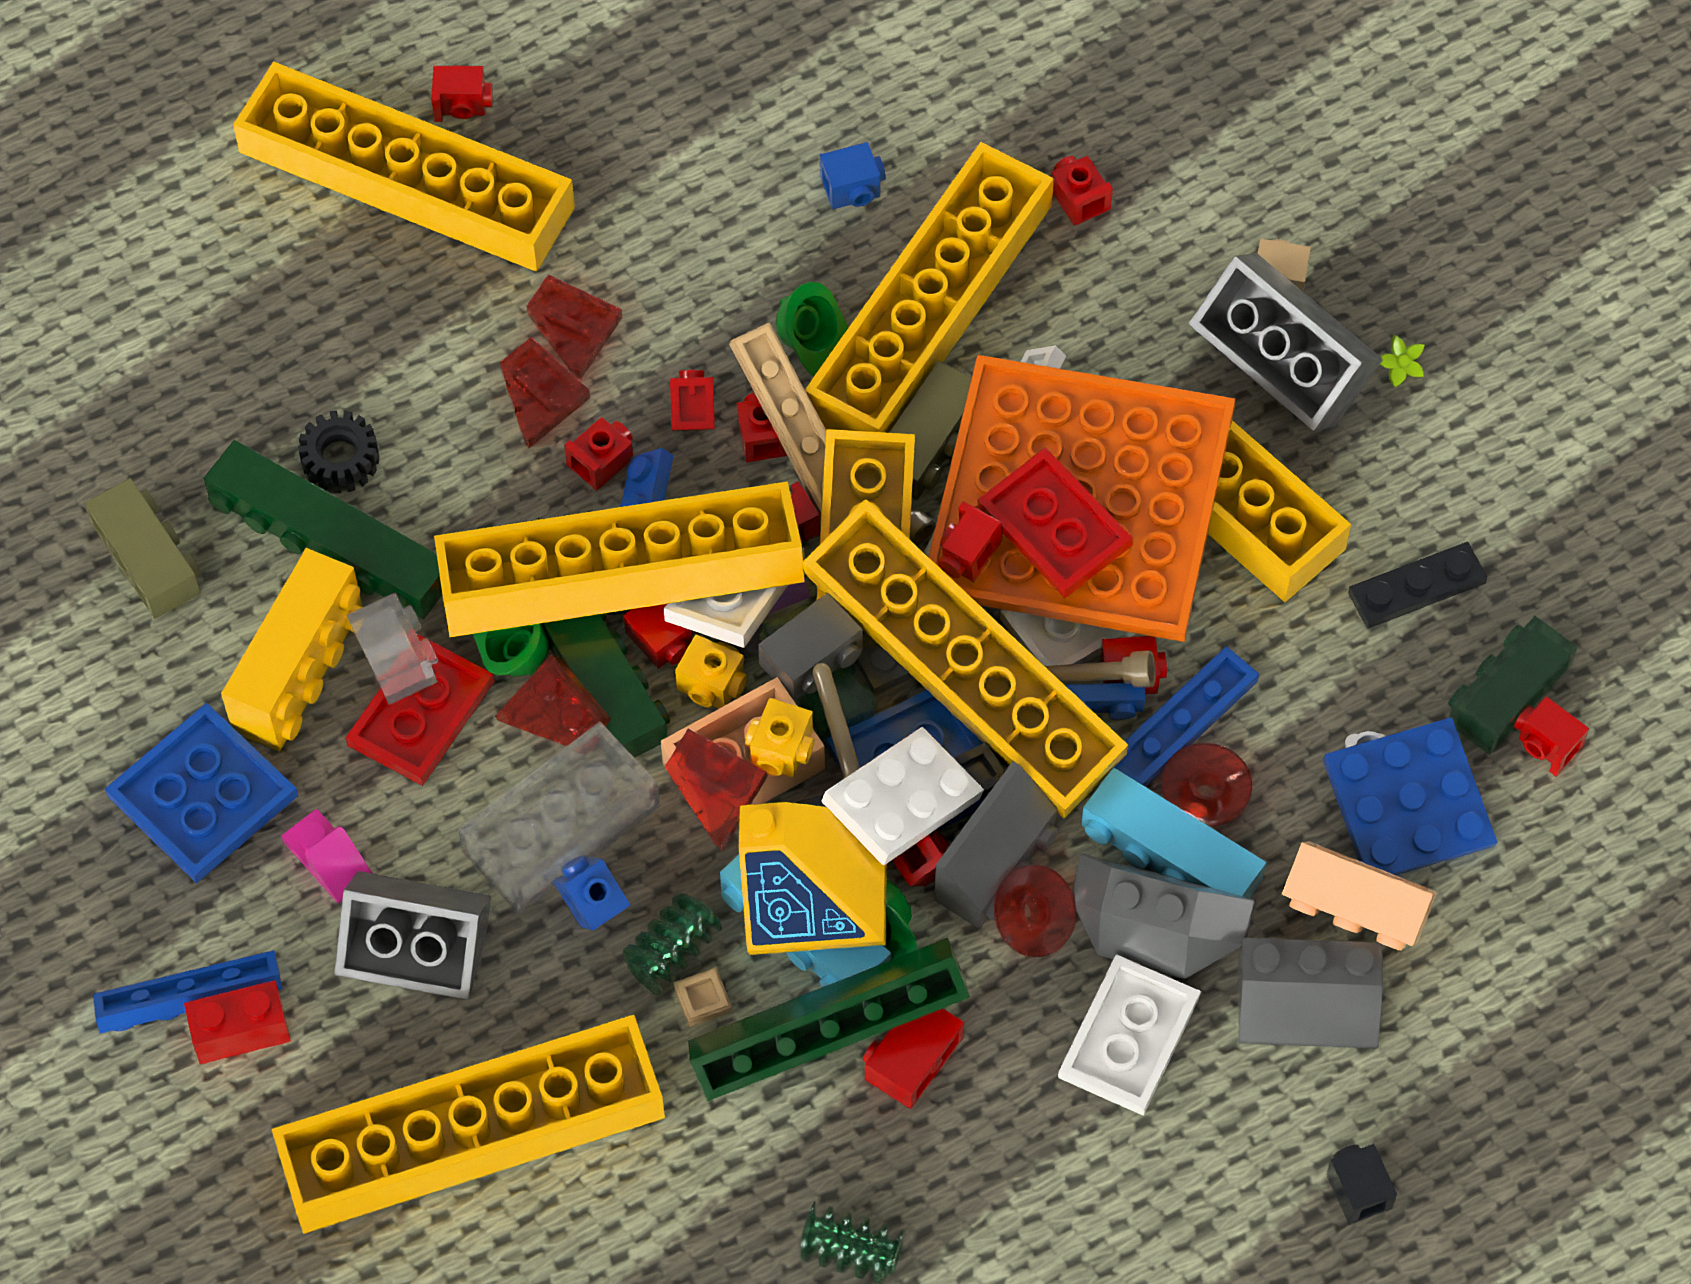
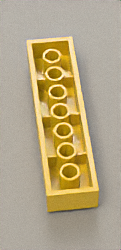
M274 61L233 124L241 154L536 272L575 208L572 179Z
M982 142L979 143L806 387L805 391L825 428L884 433L891 431L938 360L942 363L945 361L1052 207L1054 178Z
M788 481L434 536L450 637L805 582L802 544Z
M867 499L803 561L804 573L825 594L829 593L867 634L983 743L986 742L992 752L1008 767L1012 761L1019 764L1057 808V813L1063 819L1126 756L1128 744Z
M631 1015L271 1130L303 1234L658 1121L664 1119L665 1114L659 1085L635 1016Z

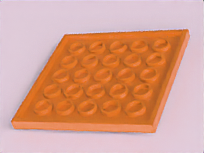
M977 355L928 557L939 567L938 561L942 557L941 538L950 524H958V507L963 501L980 510L977 500L1046 447L1133 537V546L1065 599L1003 533L1002 543L974 583L963 576L960 578L948 576L980 606L1185 642L1235 410V398Z

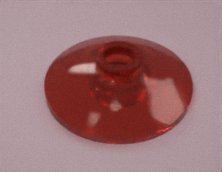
M1198 743L1179 750L1170 758L1163 771L1161 787L1164 799L1207 826L1215 827L1231 822L1245 810L1252 793V778L1245 762L1232 750L1218 744ZM1201 786H1209L1213 789L1214 794L1204 796L1199 794L1197 789Z
M1028 865L1014 870L1002 881L995 897L994 917L1001 937L1010 948L1028 957H1042L1058 951L1068 941L1075 925L1076 905L1073 893L1061 875L1045 866ZM1026 904L1029 906L1031 912V916L1029 919H1027L1025 916Z

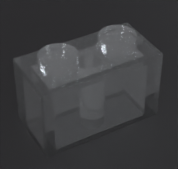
M396 593L346 615L389 705L438 682L431 665L439 662L428 638L419 641L415 632L422 629L420 622L411 605L405 608L402 607Z

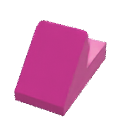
M315 809L281 835L282 842L337 904L343 901L344 889L357 871L372 873L346 831L341 826L334 828L318 809Z

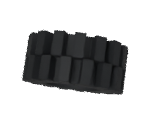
M337 410L329 411L331 419L325 420L324 416L320 414L315 417L317 426L309 422L305 426L306 434L301 433L299 437L300 446H298L304 474H307L308 480L311 483L315 484L318 482V486L327 491L328 486H332L333 493L341 494V486H347L348 492L356 490L354 484L356 482H359L363 487L368 483L367 475H375L377 471L376 464H379L380 459L376 435H374L372 426L370 424L366 425L365 418L360 415L354 420L350 411H344L343 418L338 417ZM346 441L355 447L356 452L354 456L347 461L332 463L323 458L325 448L333 442Z

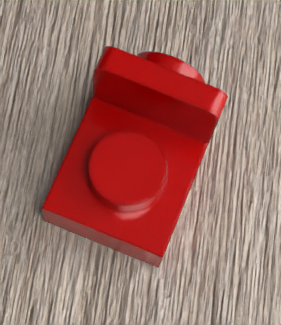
M704 370L679 371V378H670L672 431L715 430L713 377H705Z

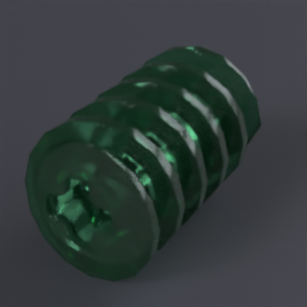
M677 893L672 898V906L666 905L660 910V919L654 918L647 924L648 932L641 931L636 935V945L629 944L623 949V957L630 972L646 989L657 996L663 993L657 981L659 977L669 983L675 980V976L669 968L671 964L682 970L688 966L682 956L683 952L694 957L700 954L694 940L698 939L706 944L712 941L706 927L710 926L718 931L722 930V925L714 912L704 903L686 893Z
M814 1202L802 1232L800 1257L802 1261L809 1262L818 1251L819 1265L823 1268H827L836 1257L839 1273H846L851 1265L855 1263V1275L859 1279H864L871 1268H873L874 1283L882 1284L889 1274L892 1275L895 1271L902 1251L906 1229L902 1228L892 1240L889 1239L888 1224L883 1223L878 1231L873 1234L871 1233L870 1218L865 1217L858 1228H853L851 1212L847 1211L841 1221L837 1223L834 1222V1207L829 1206L823 1215L818 1217L816 1216V1202Z

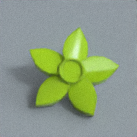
M1393 335L1391 341V351L1393 354H1382L1380 357L1383 361L1380 365L1390 369L1389 379L1394 387L1401 384L1407 374L1412 377H1424L1421 365L1413 361L1421 355L1424 344H1412L1406 348L1403 340Z

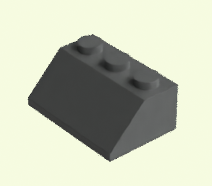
M1012 761L936 864L934 901L979 929L988 917L992 920H996L1008 902V897L1005 894L1013 883L1018 886L1024 883L1034 865L1030 861L1038 849L1045 852L1051 846L1059 831V828L1055 826L1057 808L1016 762Z
M357 871L343 892L334 975L469 1000L487 934L491 896Z
M1242 938L1238 957V1044L1378 1049L1383 990L1382 944L1377 942Z

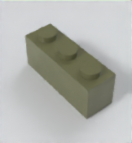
M939 360L889 432L915 434L912 498L915 500L919 499L925 488L931 491L936 486L943 470L940 467L947 456L953 457L972 377Z
M129 478L85 502L91 524L154 619L201 594L196 580L202 576L198 565L190 553L182 556L176 547L180 544L176 532L168 521L160 523L155 513L159 512L158 507L147 489L139 491L132 479Z

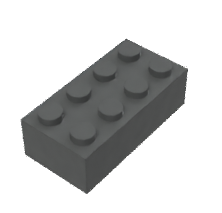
M1258 253L1235 255L1189 322L1190 326L1313 431L1335 427L1383 361L1379 355Z

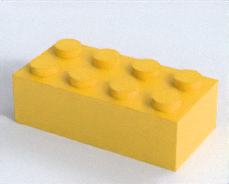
M1232 420L1208 535L1286 603L1346 550L1351 524Z
M826 429L820 544L865 499L908 539L910 538L915 434ZM817 586L818 600L822 596H824L825 593Z
M306 548L221 692L230 725L241 736L279 752L286 740L292 741L295 739L302 725L301 714L307 703L314 704L317 701L323 688L322 677L328 667L334 668L337 666L344 650L342 642L349 631L355 632L359 628L363 620L365 610L362 607L360 587L357 585L354 567Z

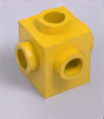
M695 634L675 669L677 690L687 694L696 704L707 708L714 706L720 709L729 704L732 697L738 699L744 691L748 680V675L744 672V655L740 654L734 646L726 642L719 641L715 643Z
M769 697L761 719L752 720L746 735L745 745L750 746L751 764L756 765L759 770L772 776L783 774L794 778L799 764L808 763L814 748L815 738L811 737L813 732V711Z

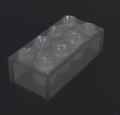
M598 722L458 828L462 852L520 915L556 887L553 881L563 875L561 868L566 863L581 855H585L586 858L597 856L660 807L658 783L601 722Z

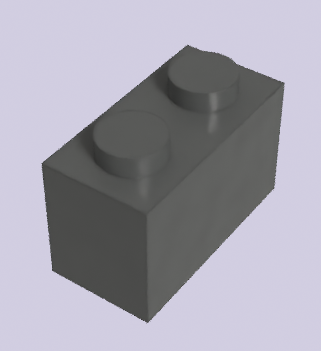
M826 593L758 644L759 665L772 679L778 677L791 698L795 701L804 693L812 694L817 691L813 676V668L816 664H827L832 673L839 667L846 668L858 659L863 650V629L829 593Z

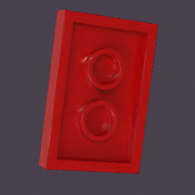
M1046 447L977 500L978 508L1001 522L1002 533L1064 599L1133 546V537Z
M418 634L346 736L347 746L423 786L495 682L494 674Z

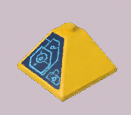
M789 802L740 806L739 857L746 943L749 955L886 945L887 864L883 866L827 807Z

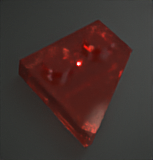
M549 274L526 306L530 319L572 374L580 380L622 320V309Z
M532 337L500 362L501 373L524 443L528 448H531L590 399V390Z
M550 655L495 716L502 723L582 751L611 720L562 659Z
M689 728L665 765L669 775L716 847L723 851L739 825L740 806L752 804L768 777L767 772Z

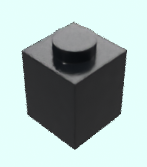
M1357 1144L1340 1149L1333 1155V1159H1330L1326 1175L1349 1225L1393 1208L1397 1192L1375 1144L1360 1148Z

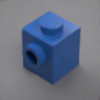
M868 142L820 154V178L832 210L848 205L855 207L865 206L872 202L873 199L880 197V182L886 180L885 169L880 156L873 157Z
M585 855L578 856L566 863L561 868L563 875L553 881L576 921L585 929L595 930L630 906L605 862L600 858L591 856L586 858Z

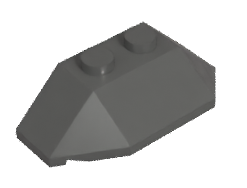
M1080 854L1070 896L1097 955L1114 959L1117 954L1151 970L1183 979L1194 975L1241 947L1242 938L1248 937L1256 900L1087 854Z

